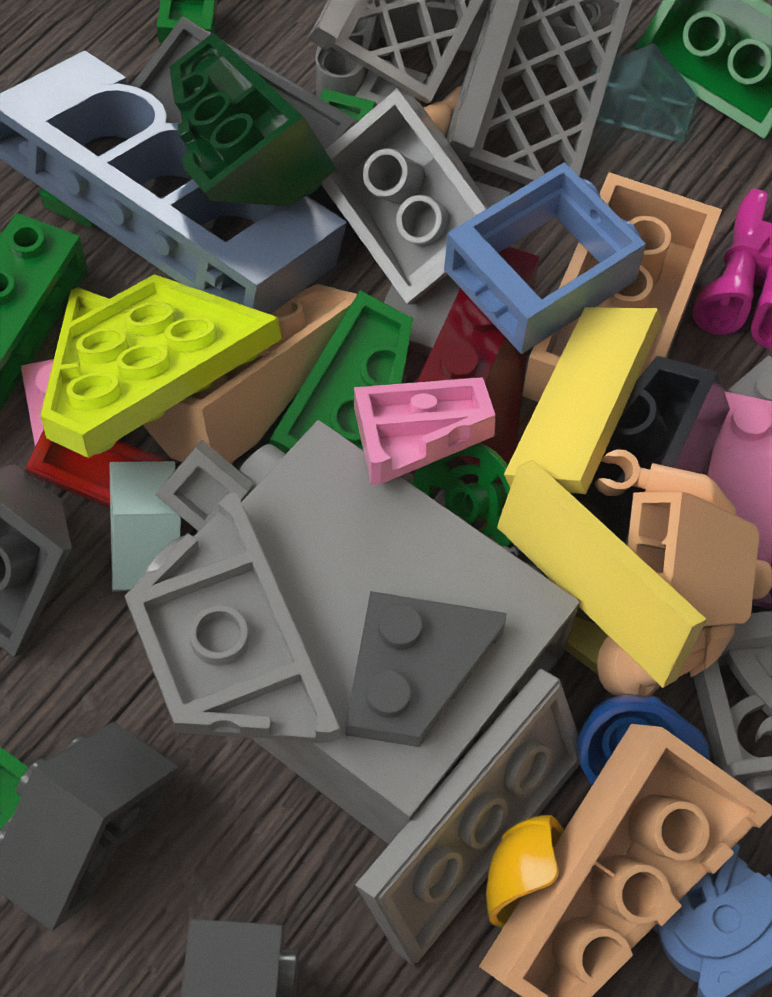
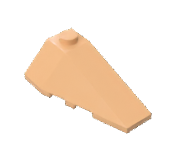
M321 284L304 289L270 314L278 317L282 340L260 352L258 357L252 362L239 365L213 381V384L208 389L190 395L166 410L161 418L145 423L143 426L172 459L183 462L199 442L203 440L232 464L234 460L261 440L300 390L357 294Z

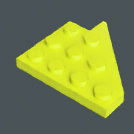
M156 274L110 299L79 287L71 290L40 414L46 438L87 458L109 450L120 438L145 423L161 418L165 411L194 393L208 389L216 379L239 365L252 362L258 357L260 352L282 340L278 317Z

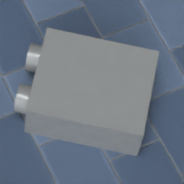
M317 420L287 454L274 445L267 444L255 451L245 461L239 471L252 481L253 484L241 499V502L339 724L340 739L332 742L250 738L387 844H390L539 669L548 673L552 670L564 654L580 601L399 476L383 484L371 485L364 451ZM184 536L170 542L151 562L143 577L149 571L160 568L167 560L168 552ZM370 591L507 613L502 636L496 644L492 643L472 669L469 680L457 696L448 701L439 713L438 721L418 747L345 735L346 719Z

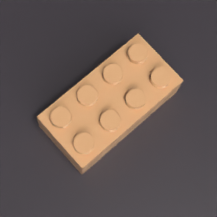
M609 172L600 191V197L621 219L627 220L635 226L646 246L636 281L596 307L658 308L663 323L638 376L639 378L656 356L668 358L707 256L722 209ZM578 242L559 288L599 264L580 242ZM579 318L533 347L529 357L522 393L523 397L537 402L540 401Z

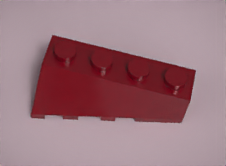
M510 246L500 251L498 254L534 291L540 256ZM460 288L417 382L483 377L495 412L494 437L480 443L494 450L509 465L516 450L527 351L521 354ZM463 455L453 458L445 465L452 470L465 464L480 465V459ZM416 470L409 473L415 475ZM466 474L460 479L464 484L477 482L479 476ZM500 477L495 482L496 484L502 483Z

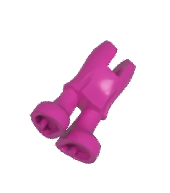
M751 189L742 200L737 211L733 242L724 255L726 269L721 277L712 281L700 291L695 299L692 316L695 323L702 330L710 334L727 335L735 333L744 325L751 310L754 285L764 286L753 315L751 335L758 345L772 349V223L762 221L765 214L768 192Z

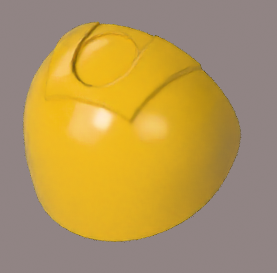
M552 815L534 816L512 826L502 836V841L495 850L490 862L486 890L488 917L490 923L494 926L504 927L523 896L546 888L557 880L559 868L553 847L564 832V829Z

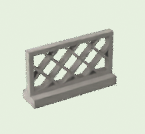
M327 0L307 39L326 51L329 47H332L426 104L432 101L483 0H468L466 4L465 0H453L458 16L454 29L434 33L426 3L435 0H400L386 4L385 0H374L376 7L366 10L364 9L369 0ZM416 6L424 37L398 44L389 13ZM379 16L387 47L368 51L349 39L358 21ZM448 39L440 54L437 42ZM427 45L433 70L425 84L406 73L400 52ZM390 55L393 65L380 57Z
M489 0L445 137L461 162L465 161L527 185L545 174L535 154L557 145L566 164L580 176L632 0H563L564 3L545 11L542 10L538 0ZM591 2H596L614 10L610 25L596 32L593 31L581 7ZM527 9L531 17L523 20ZM569 12L582 38L561 46L548 20ZM536 26L549 52L527 60L517 41V37L520 32ZM606 38L602 48L599 41ZM587 46L597 69L595 75L579 81L566 55ZM512 58L516 66L508 69L510 60ZM554 61L567 87L546 96L533 69ZM521 75L534 101L512 111L501 88L503 82ZM591 87L589 96L587 97L584 90ZM572 95L582 114V119L579 125L564 131L551 104ZM496 107L500 116L492 120ZM539 110L552 137L530 146L517 119ZM503 125L506 126L519 151L506 158L483 150L487 133ZM576 136L574 146L572 148L569 139ZM523 160L526 166L519 164L517 162Z

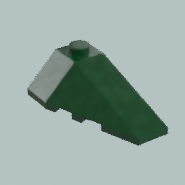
M214 32L169 66L174 103L180 110L182 123L177 125L178 133L186 147V154L182 156L183 168L211 201L291 206L301 197L310 195L317 190L322 181L337 170L305 118Z

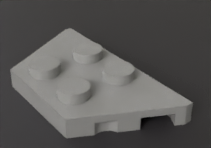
M236 491L227 494L218 503L219 512L194 537L187 533L168 552L165 563L157 570L149 571L125 595L130 614L176 732L332 742L340 739L339 724Z

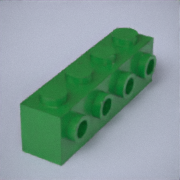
M17 212L3 232L0 231V412L22 378L21 365L32 362L67 306L70 291L80 285L88 272L79 235Z

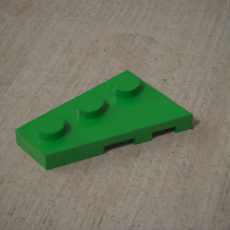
M359 291L270 438V444L287 454L315 422L319 420L363 450L354 410V387L402 384L413 318Z

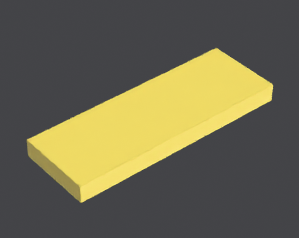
M584 308L504 473L510 488L518 465L534 460L569 493H587L663 323L658 308Z
M530 460L518 465L497 528L551 581L579 600V608L662 688L676 681L707 619L538 463Z

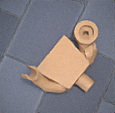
M626 450L611 451L601 461L620 466L624 471L625 481L619 483L611 479L599 478L595 481V487L599 492L607 496H617L623 494L631 486L646 489L645 492L633 493L627 546L707 619L679 675L680 677L690 672V677H693L706 670L721 656L735 635V624H744L750 618L752 600L765 597L772 588L771 565L767 561L757 559L760 533L755 524L736 516L735 506L709 476L652 463L651 469L641 468L638 460L632 453ZM608 636L604 640L597 660L598 675L603 687L615 696L623 694L651 696L660 685L612 638Z

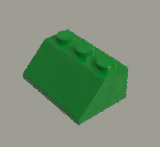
M663 0L631 56L757 135L768 139L772 135V5L765 0Z

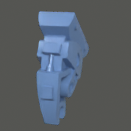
M738 844L731 848L734 854L714 874L707 872L679 901L682 906L663 926L656 924L652 928L658 934L660 945L670 962L682 974L699 983L697 997H750L772 983V878L769 874L764 877L759 872L754 873L748 868L749 865L738 857L740 845Z

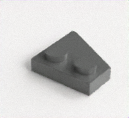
M370 591L346 719L345 735L418 747L438 721L439 713L448 701L454 699L469 680L472 669L492 643L496 644L502 636L507 613Z

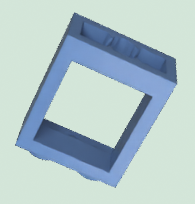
M564 162L448 232L444 271L511 344L523 354L579 318L585 307H596L635 282L646 243L641 239L638 230L632 223L621 219L601 199L599 192L591 182L581 179ZM556 217L592 254L599 264L544 299H541L498 253Z

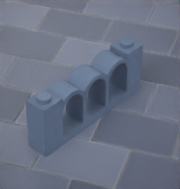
M85 50L0 93V159L177 282L264 313L272 314L337 266L347 224L345 220L308 196L301 197L291 206L211 201L183 168L182 156L186 154V147L179 137L177 125L180 123H166L167 114L163 104L158 99L138 87L126 85L125 76ZM115 136L128 139L100 156L83 147L84 144L100 137ZM160 176H178L191 180L162 199L141 186L149 180ZM223 216L243 217L255 222L227 242H224L202 227L209 221Z

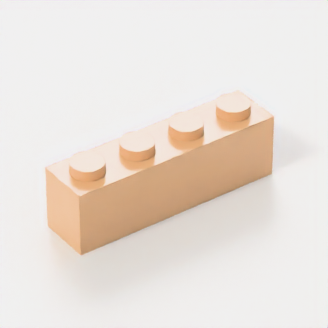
M631 724L553 847L559 868L557 880L552 885L521 898L479 967L522 997H592L633 956L631 949L656 924L663 926L680 909L682 905L679 901L707 872L714 874L734 854L731 848L752 827L760 828L772 816V805L663 727Z

